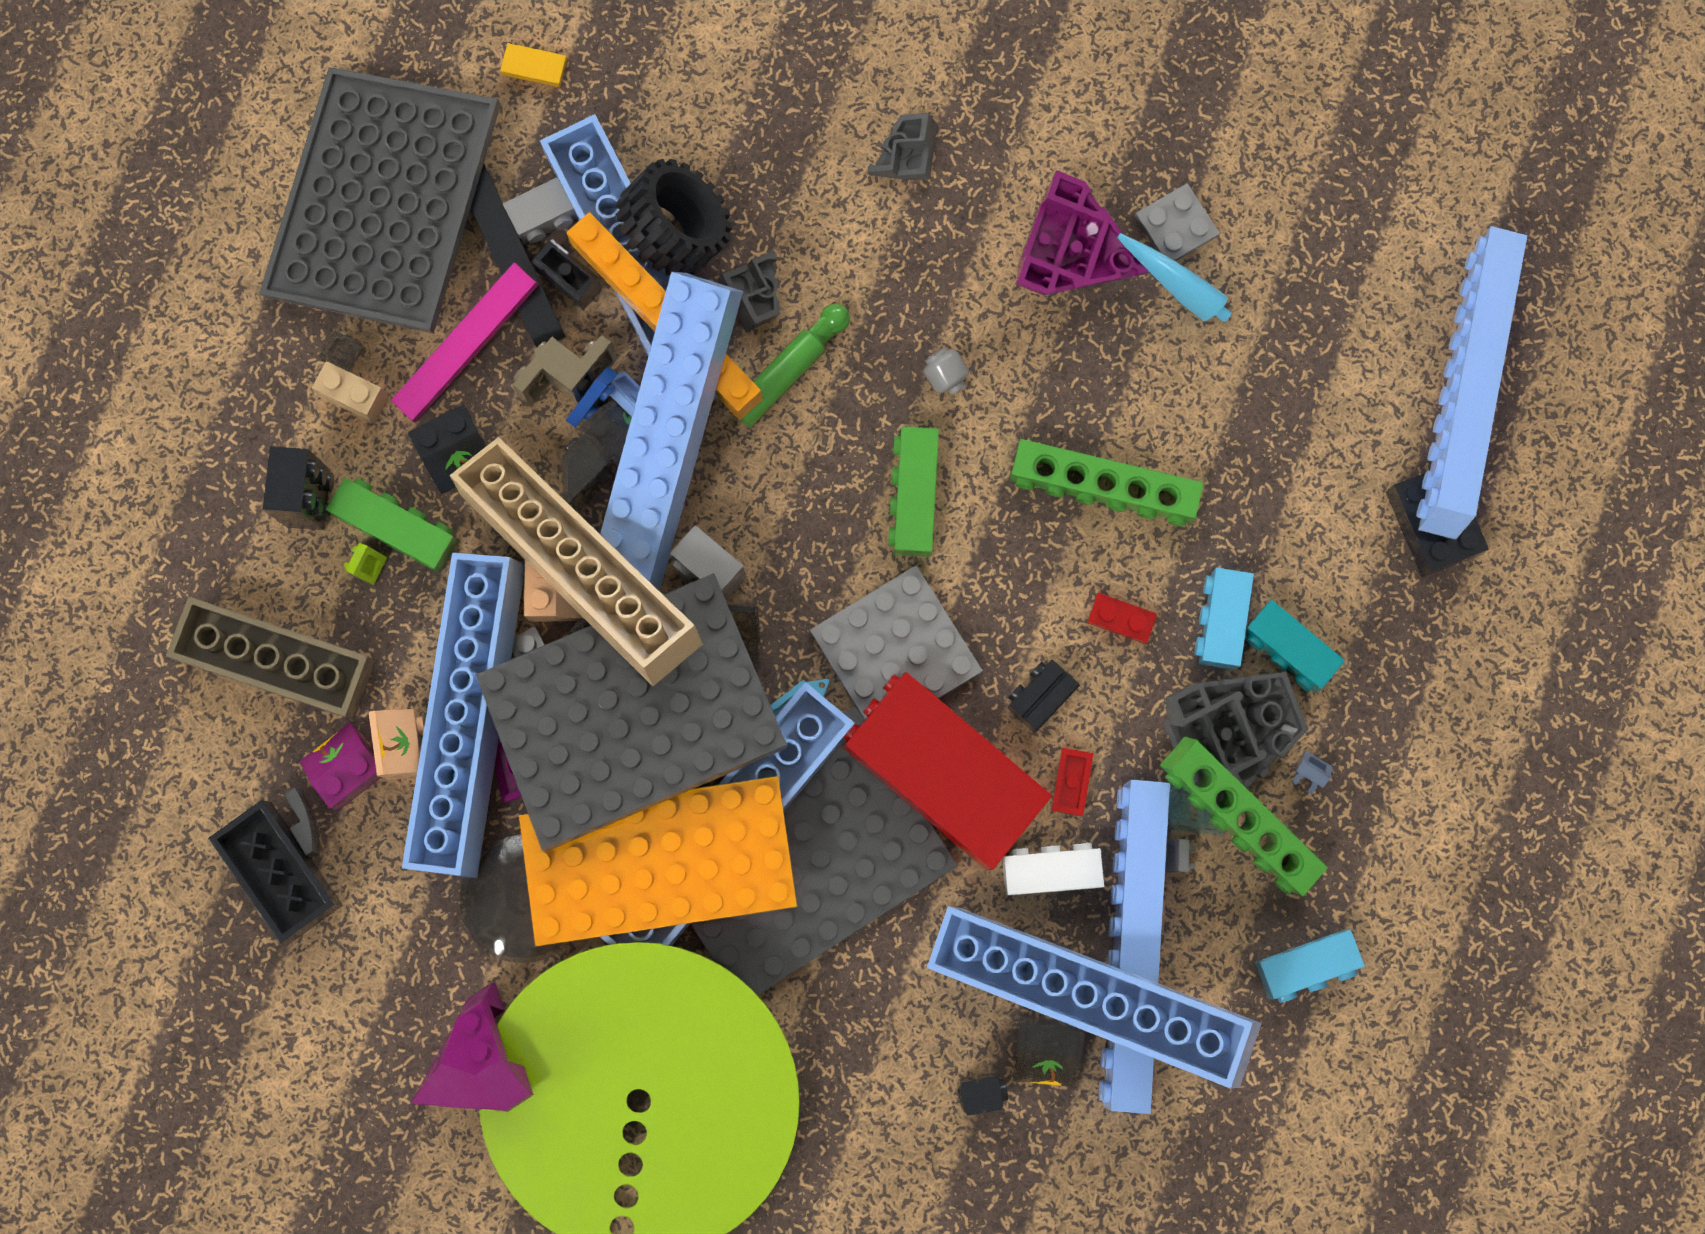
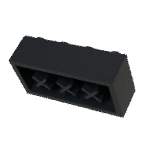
M259 801L208 838L280 943L291 944L343 906L311 858L306 856L272 802Z

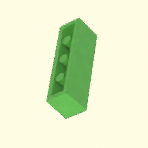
M901 427V436L894 437V454L900 455L899 466H893L892 485H898L897 497H891L890 515L896 516L895 528L889 527L888 546H894V555L931 557L939 429Z
M344 477L326 510L332 516L440 574L459 542L452 536L454 530L438 521L435 526L425 521L427 516L413 507H410L408 511L398 506L399 500L385 492L380 497L371 492L373 486L359 478H356L353 482Z

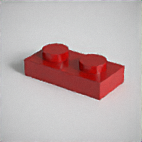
M1097 593L1087 624L1147 644L1157 613Z
M1061 748L1051 811L1083 816L1094 753Z

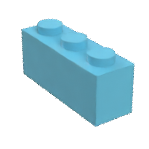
M1216 567L1211 576L1206 575L1203 593L1208 594L1207 606L1201 607L1199 624L1204 625L1202 637H1197L1194 652L1195 655L1199 656L1198 664L1236 670L1241 666L1253 573Z
M1351 929L1336 932L1255 962L1268 999L1278 998L1279 1003L1297 998L1296 991L1307 987L1309 992L1328 986L1326 980L1337 976L1339 981L1358 975L1356 970L1365 967Z

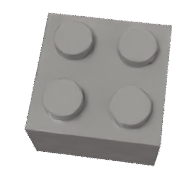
M696 525L670 553L674 561L672 564L675 568L674 571L688 583L691 579L697 581L714 573L725 600L746 577L744 566Z

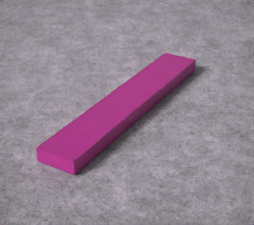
M514 262L391 401L412 421L417 422L539 284Z

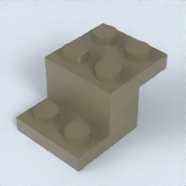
M602 335L596 341L591 340L583 350L582 355L584 356L582 359L554 337H551L547 343L544 341L536 348L533 354L535 358L528 366H522L514 376L515 382L513 387L520 399L530 407L534 405L550 384L578 404L597 377L607 366L611 367L618 358L612 343Z

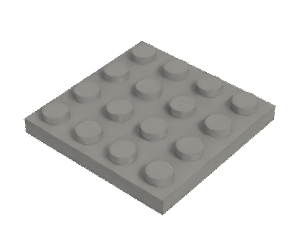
M917 565L810 629L811 635L863 719L866 717L862 713L874 698L880 701L886 693L883 689L884 685L894 674L899 677L904 672H908L939 699L983 672Z

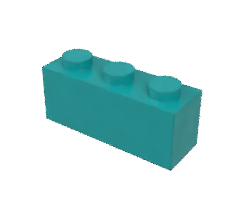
M1272 599L1265 604L1246 627V642L1258 651L1263 649L1271 656V663L1281 671L1285 672L1287 669L1296 677L1294 680L1296 684L1307 692H1310V690L1315 693L1320 691L1345 662L1342 657Z

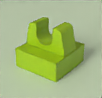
M359 543L358 546L352 547L351 551L354 554L349 563H344L345 571L374 585L387 557Z

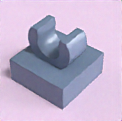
M1305 750L1298 760L1293 783L1297 785L1302 778L1311 780L1307 791L1311 794L1317 789L1318 785L1322 788L1325 787L1331 777L1333 767Z

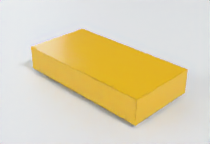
M507 43L500 72L504 76L560 88L567 57L561 54Z

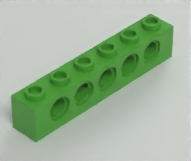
M1024 439L1019 441L1010 481L1016 482L1015 486L1021 489L1033 490L1034 487L1046 489V494L1054 497H1064V494L1077 497L1076 501L1083 504L1093 505L1095 501L1105 503L1107 508L1113 511L1125 512V509L1138 511L1137 515L1142 518L1155 519L1156 516L1167 518L1169 524L1182 527L1186 526V523L1192 524L1196 519L1204 482ZM1040 464H1047L1052 468L1053 474L1047 477L1041 476L1037 472L1036 467ZM1070 471L1079 472L1083 477V482L1079 484L1071 483L1067 478V473ZM1101 478L1109 479L1113 484V489L1111 491H1103L1099 488L1097 481ZM1133 485L1140 487L1143 491V497L1139 499L1131 497L1128 493V487ZM1159 494H1170L1173 497L1174 504L1171 506L1163 505L1159 501Z
M1184 737L1160 764L1168 773L1165 776L1166 780L1177 789L1183 788L1189 793L1188 801L1200 811L1205 809L1211 815L1209 821L1220 831L1224 832L1227 830L1233 836L1231 842L1242 852L1246 853L1249 851L1255 857L1252 862L1264 873L1268 874L1270 872L1277 878L1274 881L1275 885L1289 895L1293 892L1304 896L1328 868L1197 740ZM1201 769L1202 779L1199 783L1195 784V773ZM1223 791L1224 799L1221 804L1217 805L1216 797ZM1245 812V822L1239 826V816ZM1266 833L1267 841L1265 845L1261 847L1260 839ZM1288 854V863L1282 868V860Z

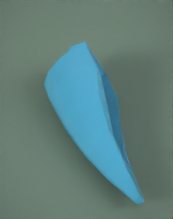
M1120 233L1117 238L1133 256L1193 314L1204 322L1213 316L1218 317L1223 322L1229 319L1232 312L1224 307L1228 300L1225 294L1168 256Z

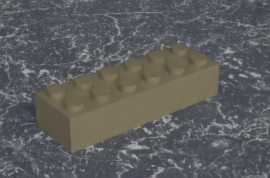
M189 596L166 653V657L351 720H354L375 664L373 659L360 653Z

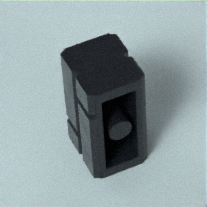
M553 239L546 244L532 261L538 274L566 297L572 299L582 310L586 308L603 288L597 275Z
M1051 660L1047 665L1041 662L1030 673L1033 680L1028 686L1024 688L1020 684L1008 697L1012 701L1008 706V710L1033 733H1036L1080 686L1054 660Z
M992 1073L977 1075V1079L973 1076L958 1079L957 1088L961 1109L967 1116L981 1114L984 1109L986 1112L1002 1110L1004 1106L1003 1101L1008 1100L1005 1080L998 1079Z

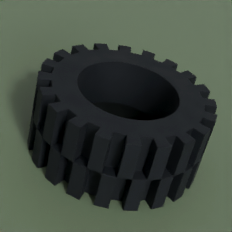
M664 159L651 163L620 194L621 198L616 204V208L620 209V211L616 213L617 221L624 222L619 228L622 235H629L631 239L627 244L632 250L637 247L641 252L638 257L644 263L649 259L653 262L651 268L658 272L665 268V273L668 276L671 275V272H683L694 275L727 246L726 244L732 236L729 234L732 230V222L726 220L731 215L728 208L722 207V204L725 202L722 195L716 196L713 192L716 187L711 181L706 184L702 180L704 175L697 170L695 173H692L690 165L684 162L678 167L677 160L669 159L666 163ZM660 207L666 209L679 221L685 234L668 221Z

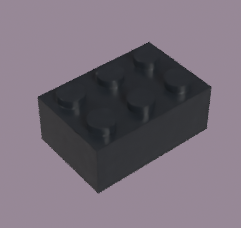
M270 446L263 510L287 528L324 530V524L329 522L331 515L326 508L329 504L327 503L328 491L332 492L334 487V474L330 473L331 470L309 449Z
M1425 473L1394 484L1386 491L1421 577L1468 561L1489 550L1476 517L1457 539L1419 530L1421 518H1418L1416 514L1421 499H1425L1426 490L1422 489Z

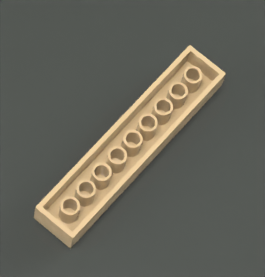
M499 437L450 475L461 497L652 686L657 684L703 645L695 625Z

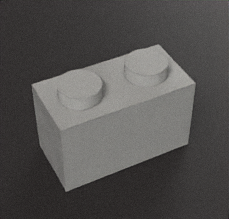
M558 177L503 203L523 245L528 242L530 244L537 243L545 238L546 233L554 229L563 230L569 227L573 220L577 219L574 208Z

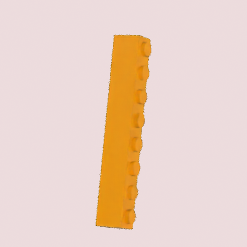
M589 212L566 232L571 245L655 332L666 291ZM726 354L715 395L740 421L763 400L762 392Z

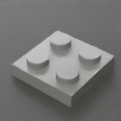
M1188 183L1136 212L1134 216L1155 250L1174 261H1178L1209 243L1220 234Z

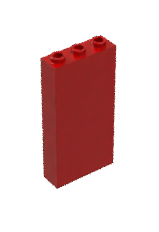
M904 672L899 677L894 674L883 687L886 691L885 695L880 701L874 698L862 712L866 715L865 719L859 726L855 723L844 737L846 741L841 748L986 871L994 870L1051 799L1052 795L908 672Z

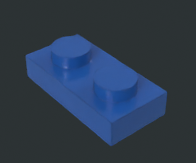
M607 366L582 397L566 421L575 428L583 419L589 422L599 410L596 402L599 399L604 402L615 387L611 382L618 373Z

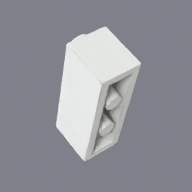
M1092 843L1074 844L1073 851L1062 852L1060 851V846L1041 847V853L1029 854L1028 848L1009 850L1010 856L1002 858L1006 896L1104 887L1101 849H1092Z

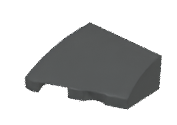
M929 113L900 115L893 126V133L885 139L881 146L884 151L875 165L870 163L867 172L871 176L902 180L930 179L937 124Z
M775 251L754 258L748 264L726 272L718 278L720 284L743 291L737 316L746 333L769 322L780 314L779 300L776 296L778 278H775L773 262L777 260Z

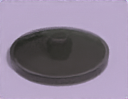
M521 834L502 838L481 851L477 878L464 877L460 891L462 919L473 940L492 956L514 963L542 961L565 949L572 941L535 946Z

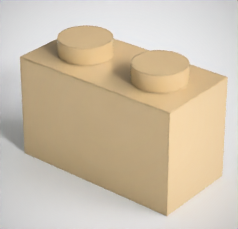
M327 361L312 386V389L319 397L372 423L376 422L389 397L381 387Z

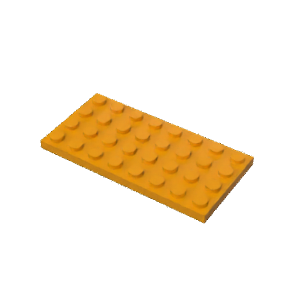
M778 776L692 789L547 852L541 849L529 815H519L535 946L797 907Z

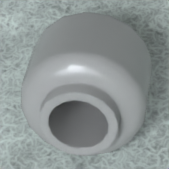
M943 347L924 360L927 364L923 369L924 375L937 393L949 391L953 395L966 386L964 379L968 376L969 369L956 350H946Z

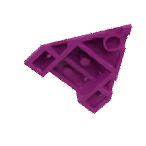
M1056 170L1038 207L1018 264L1016 285L1045 296L1150 272L1117 238L1120 233H1123L1105 208H1101L1092 196V190L1087 183Z
M491 982L466 1000L410 1104L477 1110L490 1109L508 1112L534 1095L524 1066L508 1061L494 1019L505 1011L496 983Z

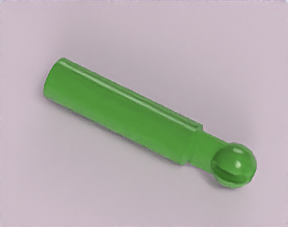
M830 304L824 307L820 314V319L810 330H802L757 376L753 382L761 390L763 400L740 420L745 426L752 428L825 352L824 345L833 335L846 330L850 323V315L843 305Z

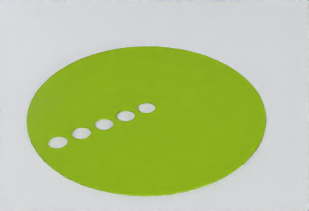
M632 942L600 946L577 953L540 974L522 990L500 1019L497 1028L508 1061L524 1066L534 1095L508 1112L490 1109L479 1110L484 1140L491 1160L512 1196L531 1216L555 1234H612L610 1229L611 1222L619 1216L628 1217L633 1222V1234H726L747 1219L767 1198L778 1182L788 1162L798 1126L799 1087L794 1059L778 1022L765 1003L740 978L720 964L691 951L664 944ZM636 1089L646 1091L651 1098L650 1107L641 1113L632 1111L627 1104L628 1094ZM638 1121L645 1126L647 1136L642 1143L631 1144L624 1139L623 1128L627 1123ZM634 1153L641 1158L643 1167L640 1173L634 1176H627L619 1169V1159L624 1154ZM631 1185L637 1190L639 1197L634 1206L625 1208L616 1202L614 1194L619 1186Z

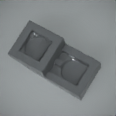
M293 788L284 796L300 822L291 827L290 830L306 856L314 857L319 854V835L315 816L303 790Z

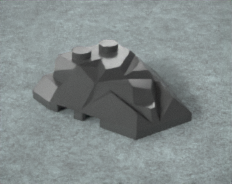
M1286 672L1192 683L1166 697L1165 709L1168 716L1164 720V726L1173 748L1184 737L1197 740L1247 789L1257 778H1264L1269 772L1267 768L1277 757H1283L1308 730ZM1201 769L1195 773V784L1199 783L1202 779ZM1223 791L1216 797L1217 805L1221 804L1224 799Z

